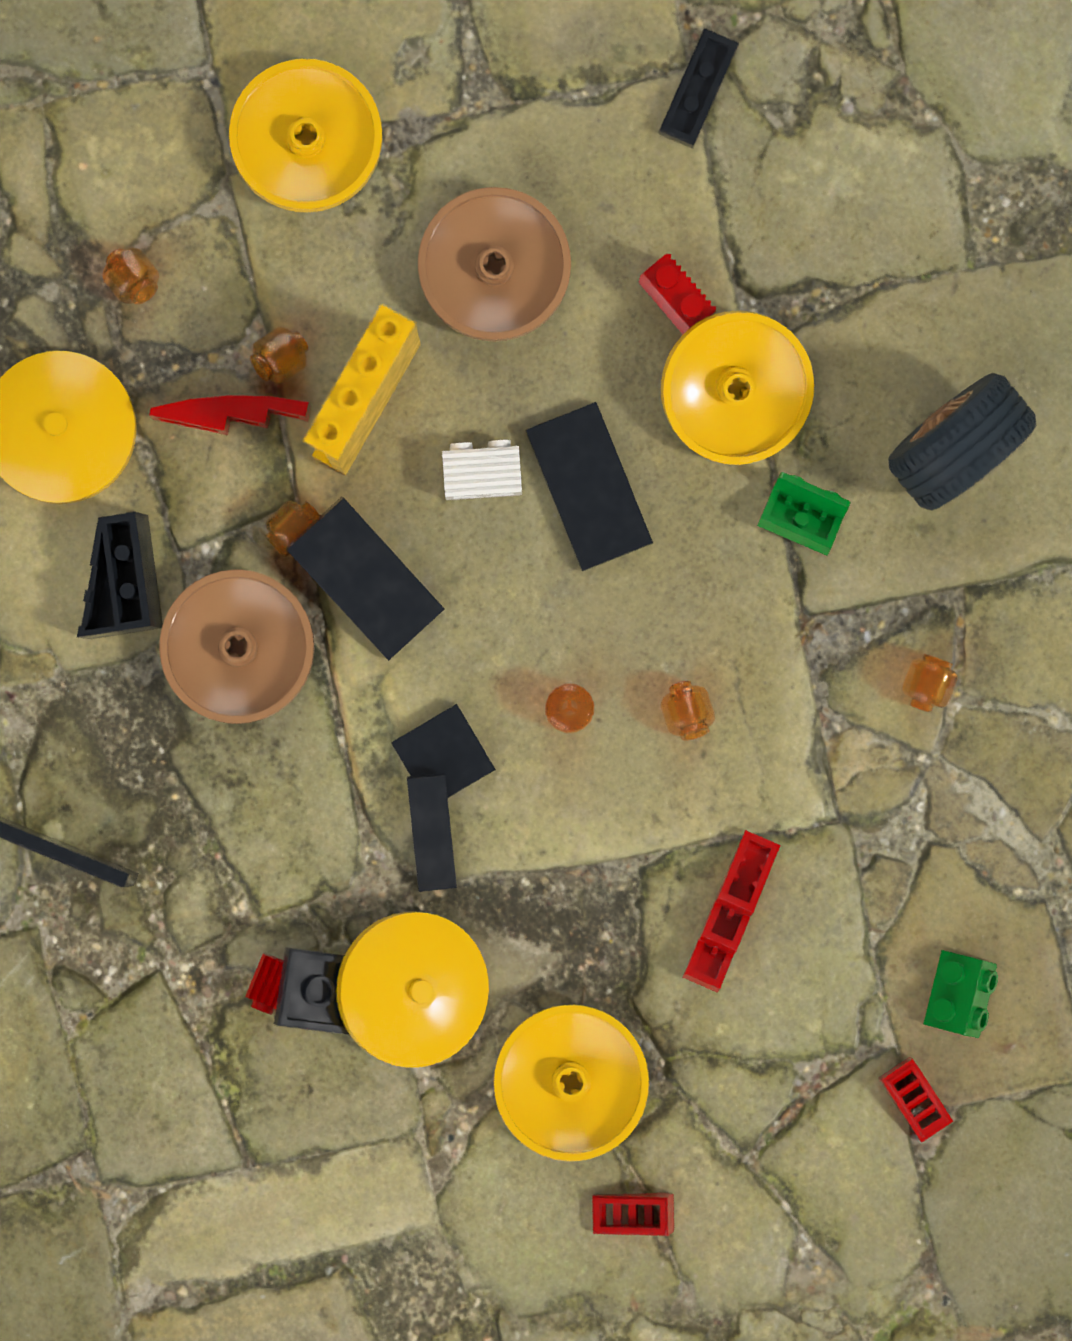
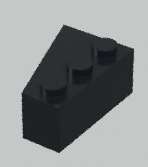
M129 512L98 517L90 566H92L88 590H85L83 602H85L82 624L78 627L77 638L91 640L162 629L163 621L148 515L139 512Z

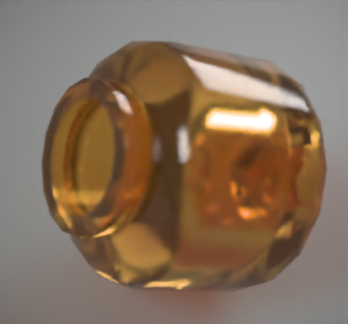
M119 248L110 253L106 258V265L102 273L103 281L119 301L124 304L140 305L150 300L157 292L159 272L143 251L138 248Z
M277 327L253 343V355L250 356V361L262 380L266 382L270 380L280 384L306 367L307 357L305 352L309 350L308 344L298 331L292 333L287 328Z
M292 500L286 501L266 521L268 533L265 537L279 553L287 557L290 553L285 548L321 515L307 501L302 505Z
M925 653L922 659H913L902 684V692L912 698L910 706L929 713L932 712L933 706L939 708L948 706L958 680L957 673L952 670L953 664Z
M682 681L670 686V693L663 697L660 703L668 731L674 736H680V739L683 741L694 740L710 732L709 727L716 718L708 691L702 686L692 685L690 681Z
M563 684L556 687L548 695L545 703V715L549 724L555 730L564 734H575L584 730L590 724L594 715V701L591 694L584 687L577 684ZM567 701L568 707L562 710L563 704ZM571 701L576 703L577 709L572 707ZM568 711H572L575 714L566 715L565 713H567Z

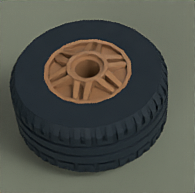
M995 373L988 374L937 409L908 435L890 454L888 458L889 470L898 478L900 484L906 488L911 497H914V500L921 508L931 511L938 509L967 491L1008 458L1036 428V414L1027 406L1025 400L1019 396V393L1011 386V383L1005 376Z

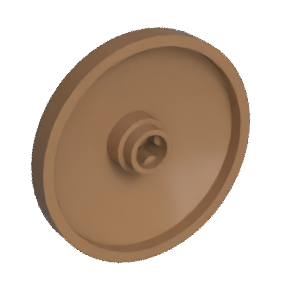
M486 187L466 192L454 198L433 217L421 240L418 255V272L420 284L427 302L446 325L473 339L492 342L507 341L531 333L543 325L555 313L568 288L571 272V254L562 226L551 211L541 202L517 190Z
M225 570L207 575L195 581L177 597L164 619L159 651L165 677L172 690L184 704L198 714L218 722L245 724L271 717L295 699L309 677L313 665L315 644L312 626L305 609L284 585L271 577L254 571Z

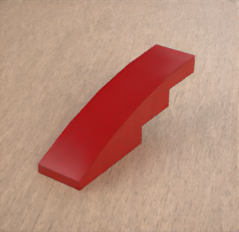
M224 395L187 399L151 407L149 416L156 421L228 436L231 421L268 429L271 414L308 422L311 405L307 401L273 396Z
M745 830L682 978L718 993L732 958L739 947L749 919L754 913L781 845Z

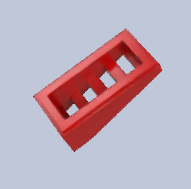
M908 1057L878 1078L921 1143L954 1122L912 1057ZM912 1073L915 1079L897 1091L894 1084ZM920 1086L923 1092L905 1103L902 1097ZM928 1098L932 1104L913 1116L910 1110ZM937 1111L940 1117L922 1129L918 1122Z
M673 1193L592 1195L593 1234L669 1236L674 1232ZM606 1204H613V1225H607ZM622 1204H628V1224H623ZM638 1205H644V1224H638ZM654 1205H660V1224H654Z

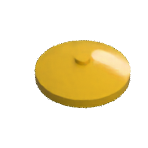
M294 59L281 62L264 70L244 88L232 111L229 125V142L232 157L239 174L259 197L272 205L289 211L318 212L346 202L356 195L369 181L381 154L382 126L376 103L366 87L354 75L326 61Z
M734 310L721 312L709 316L689 328L670 351L661 379L663 409L676 435L690 449L702 457L731 465L761 461L786 447L805 424L814 396L812 365L803 345L790 330L776 320L751 311Z
M48 351L27 357L2 375L0 378V476L5 482L23 495L34 500L51 504H68L83 501L99 494L120 476L128 464L134 449L137 428L136 416L132 401L125 387L107 367L79 353Z
M411 911L392 914L367 927L347 950L337 979L338 1009L350 1036L371 1056L401 1067H425L442 1062L457 1053L469 1042L479 1028L488 1002L489 979L487 968L475 942L455 923L446 918L424 912Z
M584 1005L553 1006L525 1019L505 1041L498 1056L494 1074L496 1103L508 1129L522 1144L532 1151L545 1157L562 1161H581L595 1158L609 1152L622 1143L632 1133L642 1117L649 1091V1074L646 1060L634 1036L613 1016Z

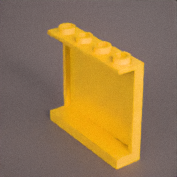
M383 304L380 305L303 440L305 443L316 448L312 454L313 458L346 476L421 345L415 322Z

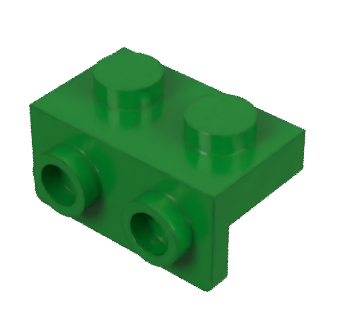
M781 472L770 493L757 526L828 556L851 502L842 498L834 491L821 489L807 483L799 476Z
M941 950L923 1025L979 1038L988 1023L989 1012L987 1006L990 994L995 991L998 983L997 964Z

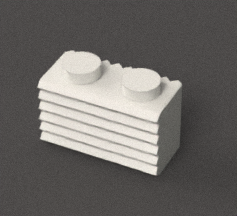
M511 440L489 441L488 448L473 449V443L469 442L450 444V451H442L446 500L522 495L519 446H511Z

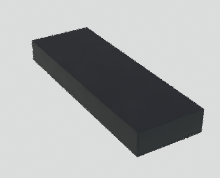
M704 28L658 134L694 148L739 45L738 42Z
M445 773L408 776L407 787L418 891L457 888Z

